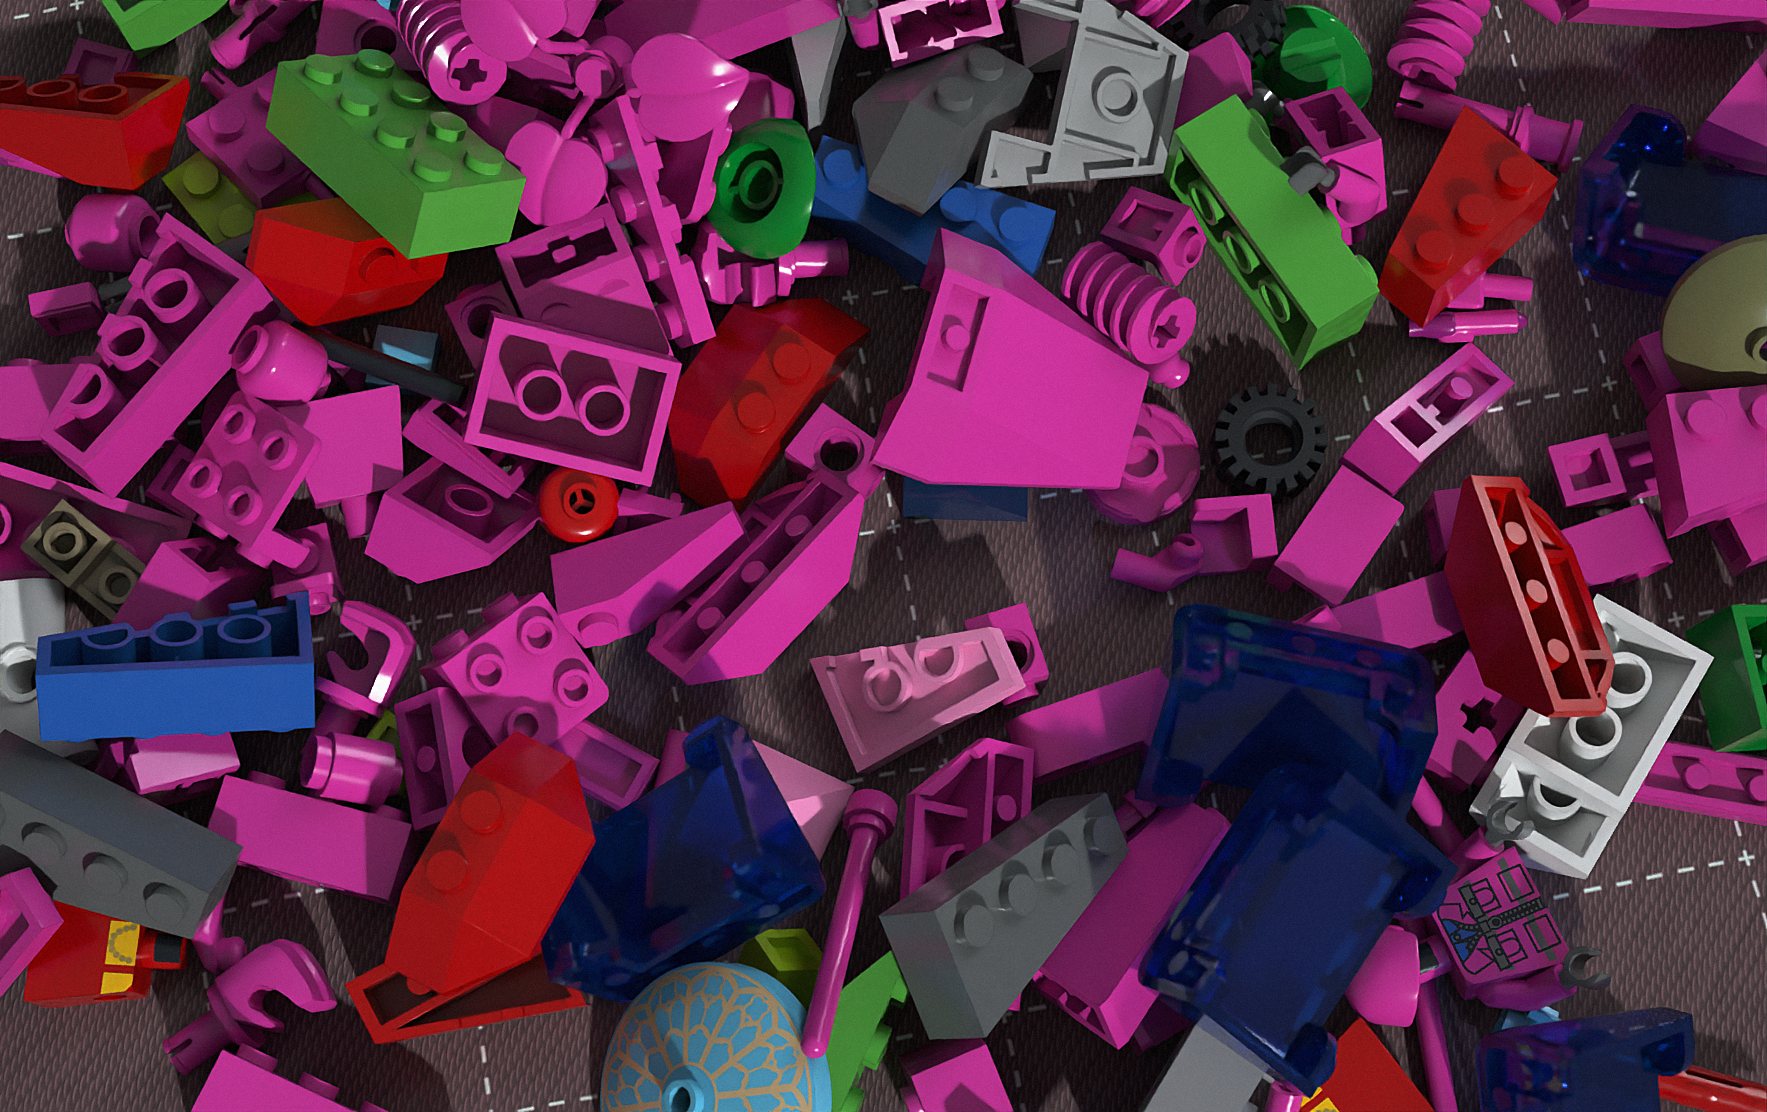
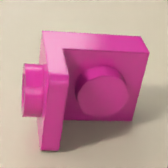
M1134 186L1130 187L1100 232L1104 242L1110 245L1112 249L1155 264L1164 281L1178 286L1188 270L1199 262L1207 241L1191 206Z
M325 522L286 532L308 547L310 552L298 571L273 560L270 566L274 586L270 587L274 603L277 606L286 605V594L309 591L311 617L328 611L331 608L330 603L346 599L333 536L328 524Z

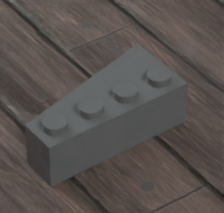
M4 729L0 733V877L30 867L43 889L54 901L192 940L226 894L243 846Z
M1106 792L1049 799L879 915L929 1040L986 1038L1130 851Z

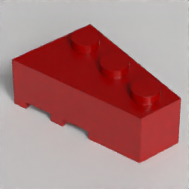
M1464 105L1388 252L1377 285L1380 290L1379 293L1419 327L1423 328L1543 218L1559 179Z
M550 926L530 961L487 979L463 986L461 990L447 996H443L386 967L384 963L344 984L375 1044H390L592 1006Z

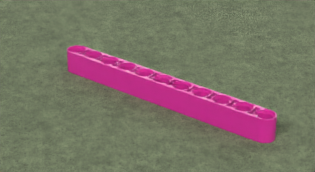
M1647 503L1636 504L1560 530L1574 549L1590 595L1646 577L1660 571L1673 562ZM1444 570L1330 609L1342 626L1338 634L1342 638L1343 643L1339 647L1358 676L1467 639ZM1291 622L1036 709L1009 721L1005 725V729L1011 744L1034 749L1032 787L1215 726L1227 718L1232 720L1333 684L1317 660L1310 662L1305 653L1300 655L1296 653L1283 633L1286 628L1294 623Z

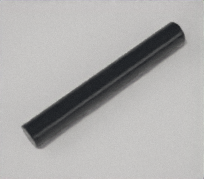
M293 321L291 323V326L321 342L326 347L328 360L457 408H461L467 398L468 384L317 328L306 327L301 322Z

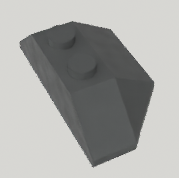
M977 42L896 68L892 67L853 103L852 117L860 154L865 166L867 189L901 208L922 217L979 159L984 133L991 130L1005 133L1043 95L1045 85L1027 67Z

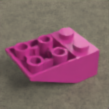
M610 202L595 207L592 211L576 220L548 226L494 248L522 318L674 356L633 253Z

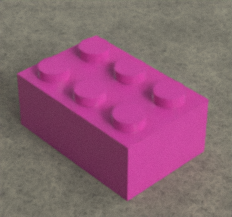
M491 310L461 430L463 442L651 487L682 363L671 355Z

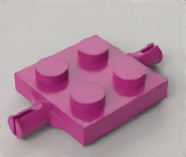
M278 66L243 87H237L219 67L211 68L212 74L209 71L204 73L201 78V86L219 102L185 124L189 140L259 210L272 208L286 198L305 193L306 191H310L318 200L340 197L265 128Z

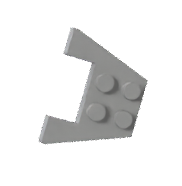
M1013 0L1012 7L1071 24L1046 144L994 130L985 132L973 187L992 189L1152 176L1164 173L1189 53L1127 10L1121 12L1105 0Z

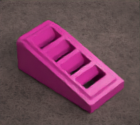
M469 392L461 408L429 397L414 412L402 431V435L423 451L508 499L542 462L498 450H493L486 457L479 451L481 446L464 443L460 433L470 397ZM441 418L447 420L452 424L449 426L443 420H441ZM506 455L517 461L507 473L497 466Z

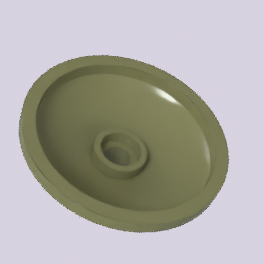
M1767 234L1743 237L1728 242L1707 253L1685 271L1672 288L1665 302L1660 321L1662 350L1672 373L1690 392L1767 385V348L1760 349L1767 342Z

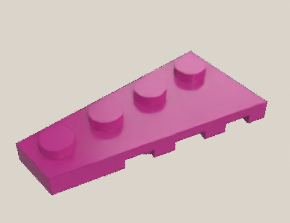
M625 94L616 97L588 118L591 128L587 130L588 142L599 150L614 184V187L610 189V198L614 211L623 224L629 223L637 243V246L633 247V256L645 282L651 281L660 302L659 305H656L655 310L668 340H675L679 350L713 338L716 334L693 260L687 254L679 256L675 246L682 239V224L675 203L670 202L666 196L659 195L656 185L659 180L658 169L664 168L656 142H646L640 134L635 115L639 114L640 98H631Z

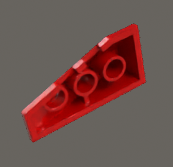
M116 72L114 75L115 84L83 85L81 73L61 74L58 79L38 82L27 87L26 80L21 75L0 76V148L83 185L108 187L111 193H134L140 191L146 186L148 180L166 169L169 165L190 91L189 78L187 76L146 72Z

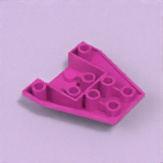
M939 228L936 231L920 288L930 291L931 296L903 392L886 403L869 462L926 484L1105 490L1119 488L1150 373L1000 251L944 228Z

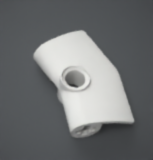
M46 578L0 581V733L6 729L82 767L99 755L100 751L95 739L76 743L64 740L41 741L36 688L32 690L31 677L36 669L38 637L65 632V584L60 580Z

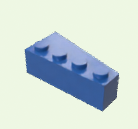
M823 135L814 158L816 165V188L809 219L811 222L837 238L844 237L847 244L866 256H875L896 269L898 276L916 287L922 283L936 231L939 228H944L997 249L1037 281L1052 239L1055 210L990 189H978L973 187L974 184L959 179L922 217H919L867 189L865 166L859 146Z
M309 591L286 594V605L257 610V604L254 600L228 604V615L198 621L191 619L188 611L162 615V620L154 623L150 629L135 631L127 622L38 637L35 679L41 741L64 740L76 743L97 738L134 737L138 739H151L159 735L201 733L203 735L216 736L227 732L269 730L272 732H288L293 729L315 728L314 657Z

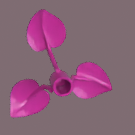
M461 0L460 2L461 17L466 33L481 51L491 57L508 62L520 61L526 58L536 45L547 54H575L577 57L573 65V78L577 87L583 92V96L565 122L561 133L546 122L539 120L529 121L513 135L505 152V159L527 177L519 210L532 223L544 228L583 217L594 209L605 193L608 184V171L602 155L590 142L572 138L575 129L596 99L610 97L624 84L626 94L629 97L640 98L638 108L639 119L642 126L650 134L663 140L684 142L703 136L720 124L734 109L749 82L750 72L727 60L706 43L681 33L668 32L653 36L637 50L635 55L625 41L615 36H602L591 45L582 38L576 42L551 41L548 37L557 34L568 21L569 12L566 0Z

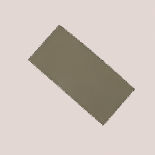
M61 499L20 546V549L68 588L77 592L111 621H113L147 567L146 564L64 499Z

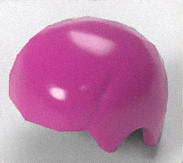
M1370 925L1359 933L1360 936L1355 946L1341 966L1342 989L1353 1011L1367 1022L1378 1025L1409 1027L1413 1023L1417 1010L1420 987V960L1417 937L1412 932L1404 931V928L1401 926Z

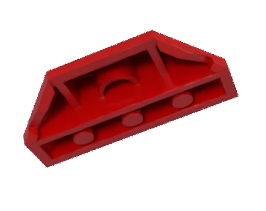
M341 197L257 210L245 266L257 276L306 327H317L410 307L443 277L449 253L407 259Z
M821 297L779 300L763 306H752V303L734 304L715 330L716 336L706 342L679 379L668 418V427L681 494L703 509L732 501L739 516L745 511L785 455V449L815 413L871 334L870 328Z
M1470 475L1462 482L1444 572L1484 686L1547 718L1597 717L1606 711L1607 699L1605 697L1611 686L1615 660L1573 547L1547 512L1529 498L1530 490L1520 477Z
M515 731L470 769L402 888L384 961L386 967L443 996H447L461 990L463 986L487 979L532 959L596 843L576 763L572 757Z

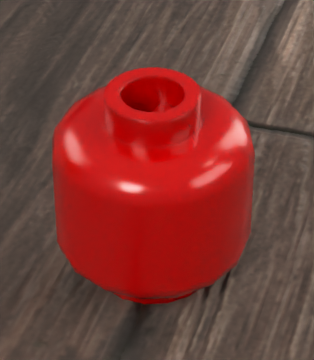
M558 466L543 478L538 487L535 498V511L540 525L550 536L563 543L583 544L601 538L613 527L619 515L617 503L620 500L617 485L611 477ZM581 490L587 492L591 501L583 499ZM574 492L576 502L570 506L569 499ZM580 506L590 509L585 514L575 512Z

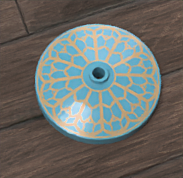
M691 963L677 967L655 979L640 992L623 1014L614 1031L604 1061L601 1078L600 1112H831L832 1091L826 1054L816 1059L809 1058L803 1054L800 1042L808 1013L790 990L778 980L763 971L739 963Z

